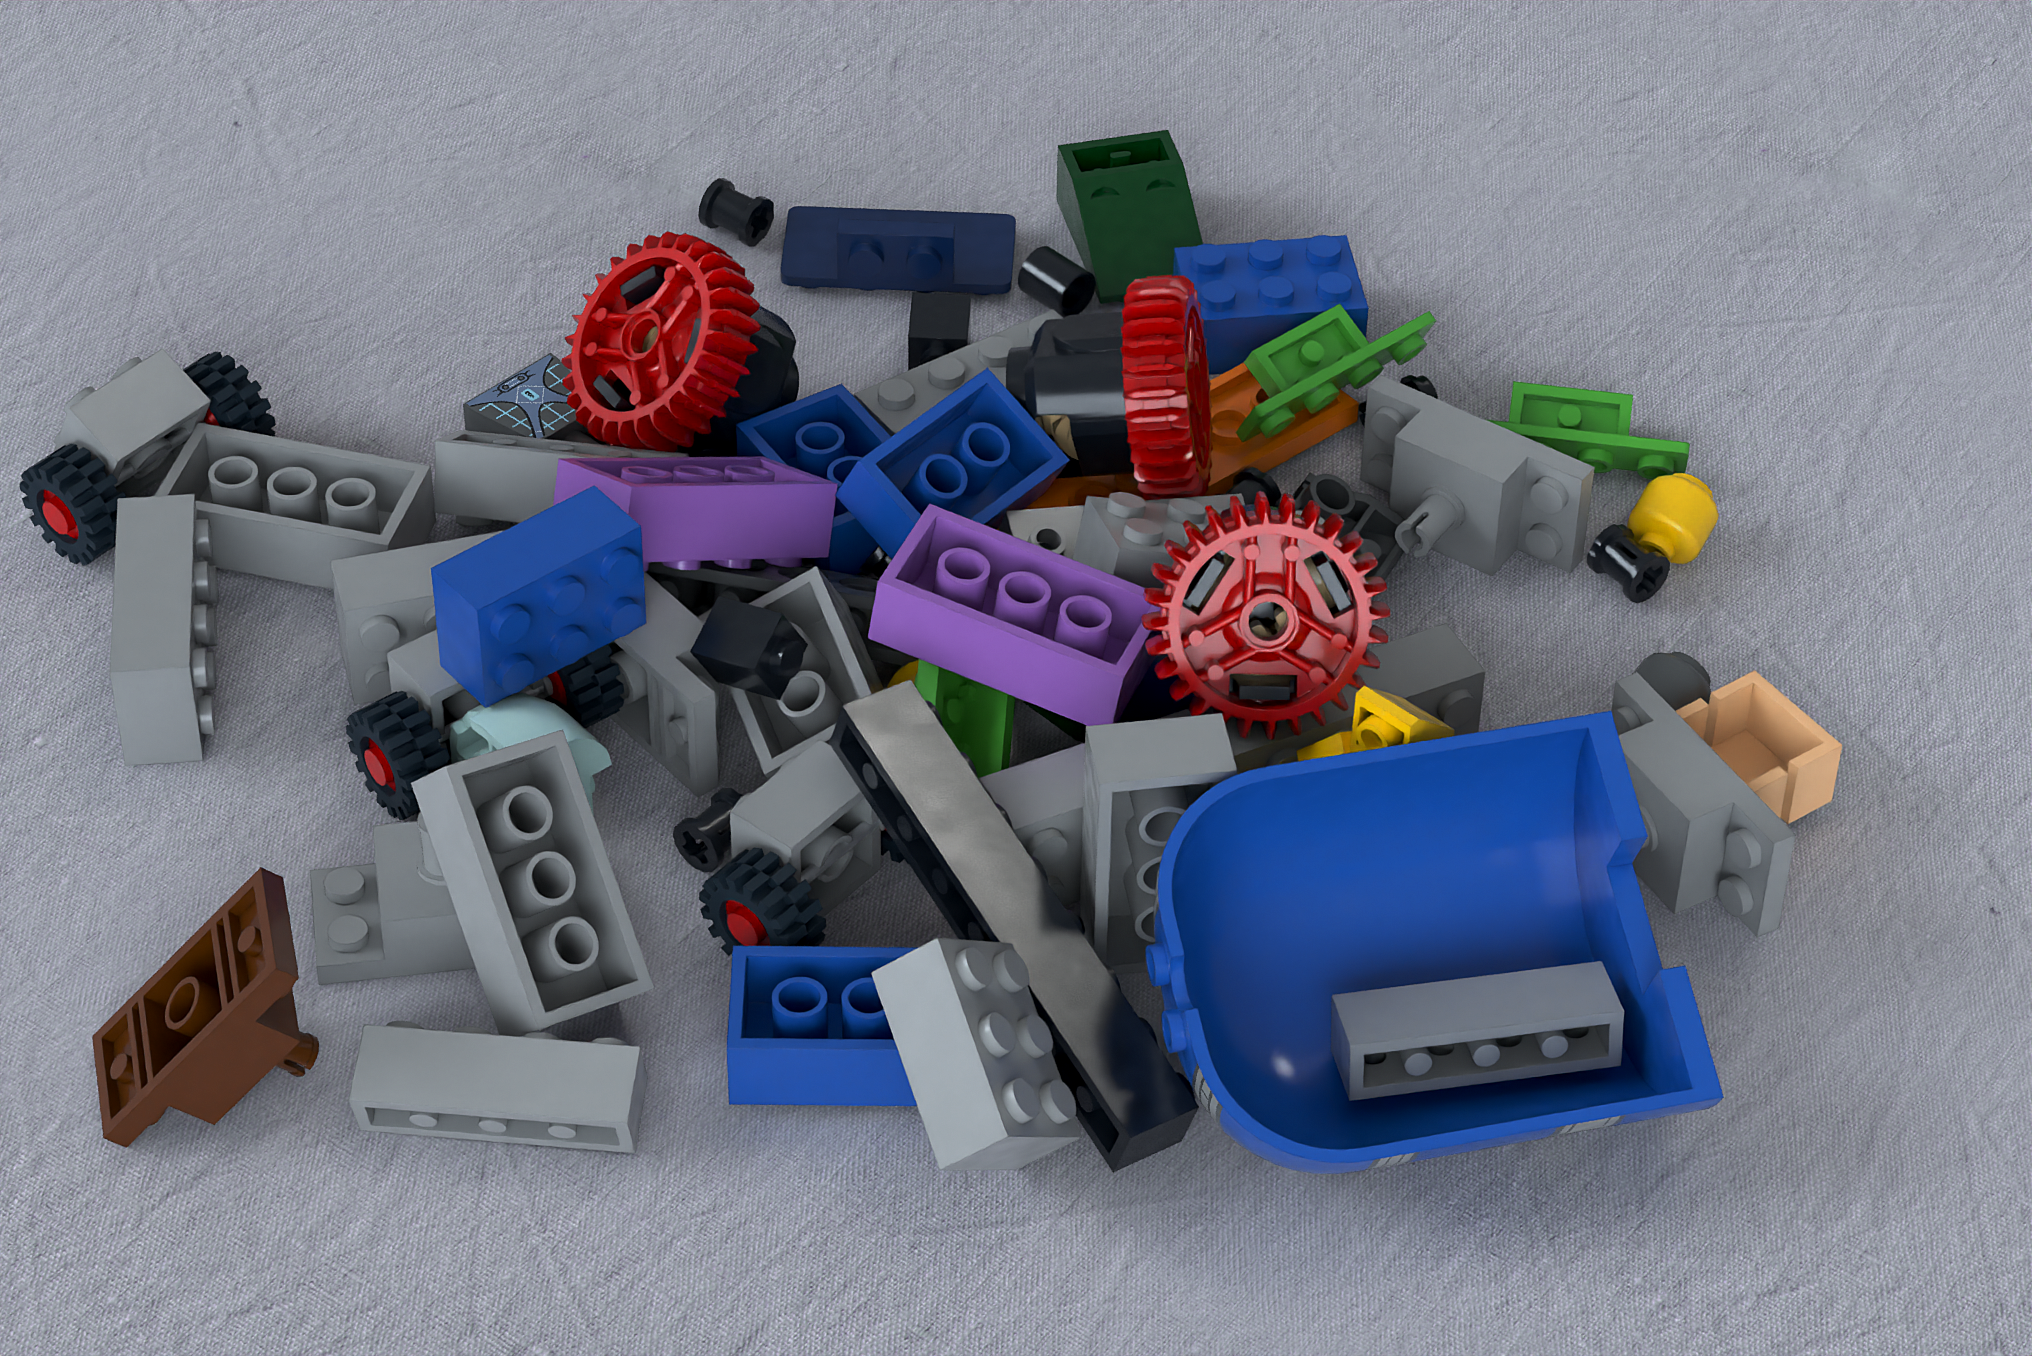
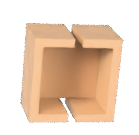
M1755 670L1711 692L1709 704L1702 698H1699L1675 711L1760 799L1787 824L1832 801L1842 744Z

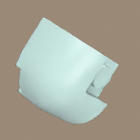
M526 693L510 695L487 708L481 704L468 711L462 719L450 726L449 741L452 764L563 729L592 813V793L595 792V782L592 775L612 765L607 748L567 712L554 703Z

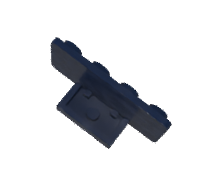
M795 206L789 209L781 262V282L787 286H801L808 289L827 287L852 288L864 291L878 289L917 291L920 293L1005 294L1012 288L1016 219L1010 214Z

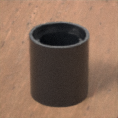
M1042 246L1034 250L1024 261L1018 275V286L1021 291L1049 309H1054L1060 316L1065 318L1069 315H1079L1084 311L1094 295L1096 280L1092 273L1049 246Z

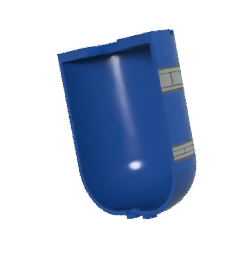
M1611 711L1249 770L1216 784L1202 794L1181 816L1168 838L1156 881L1154 902L1155 944L1147 945L1145 950L1146 966L1153 987L1161 986L1165 1011H1162L1161 1015L1164 1041L1169 1053L1177 1052L1194 1093L1210 1117L1240 1146L1264 1160L1287 1169L1312 1174L1352 1173L1706 1110L1716 1106L1724 1098L1686 966L1663 969L1632 864L1648 835ZM1602 961L1624 1009L1621 1066L1349 1101L1331 1052V998L1335 994Z

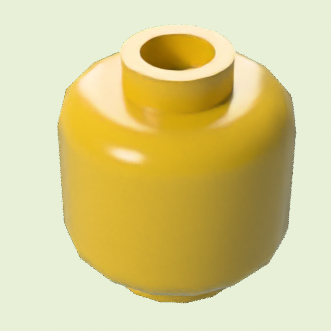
M1674 473L1673 475L1658 476L1647 484L1630 513L1627 527L1632 530L1634 540L1649 552H1660L1671 563L1687 564L1696 559L1716 526L1719 513L1713 500L1712 491L1705 483L1689 474Z

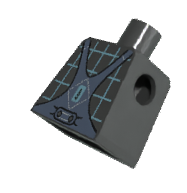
M552 353L547 354L463 404L465 430L605 445V442L596 439L592 434L588 433L586 427L576 421L575 413L577 411L567 404V398L572 392L562 385V380L571 371Z

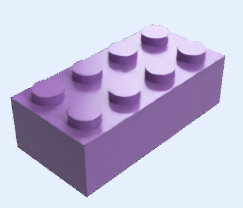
M755 456L558 459L553 506L595 485L641 525L644 571L648 570L649 562H662L664 566L680 570H698L701 567V561L714 560L715 564L723 567L737 569L751 568L752 559H764L766 563L776 566L800 567L802 566L803 558L828 557L836 500L835 494L838 484L769 458Z
M929 503L878 580L868 639L1084 725L1114 724L1120 719L1156 657L1148 654L1145 643L1146 640L1160 635L1161 631L1146 630L1142 625L1141 616L1142 614L1159 611L1160 607L1145 601L1143 596L1144 587Z

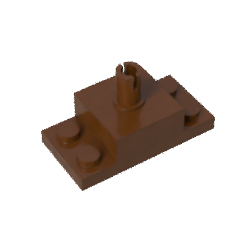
M260 867L92 1036L104 1139L127 1148L148 1126L157 1123L169 1106L215 1125L275 1066L288 1071V1073L296 1077L304 1076L306 1074L305 1068L310 1070L313 1067L319 1052V1041L316 1036L299 1031L292 987L299 979L283 877Z

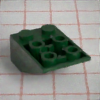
M1168 130L1058 145L1056 200L1085 269L1095 277V293L1100 304L1124 302V296L1127 294L1126 289L1135 279L1147 278V276H1173L1174 248L1193 247L1203 244L1184 164Z

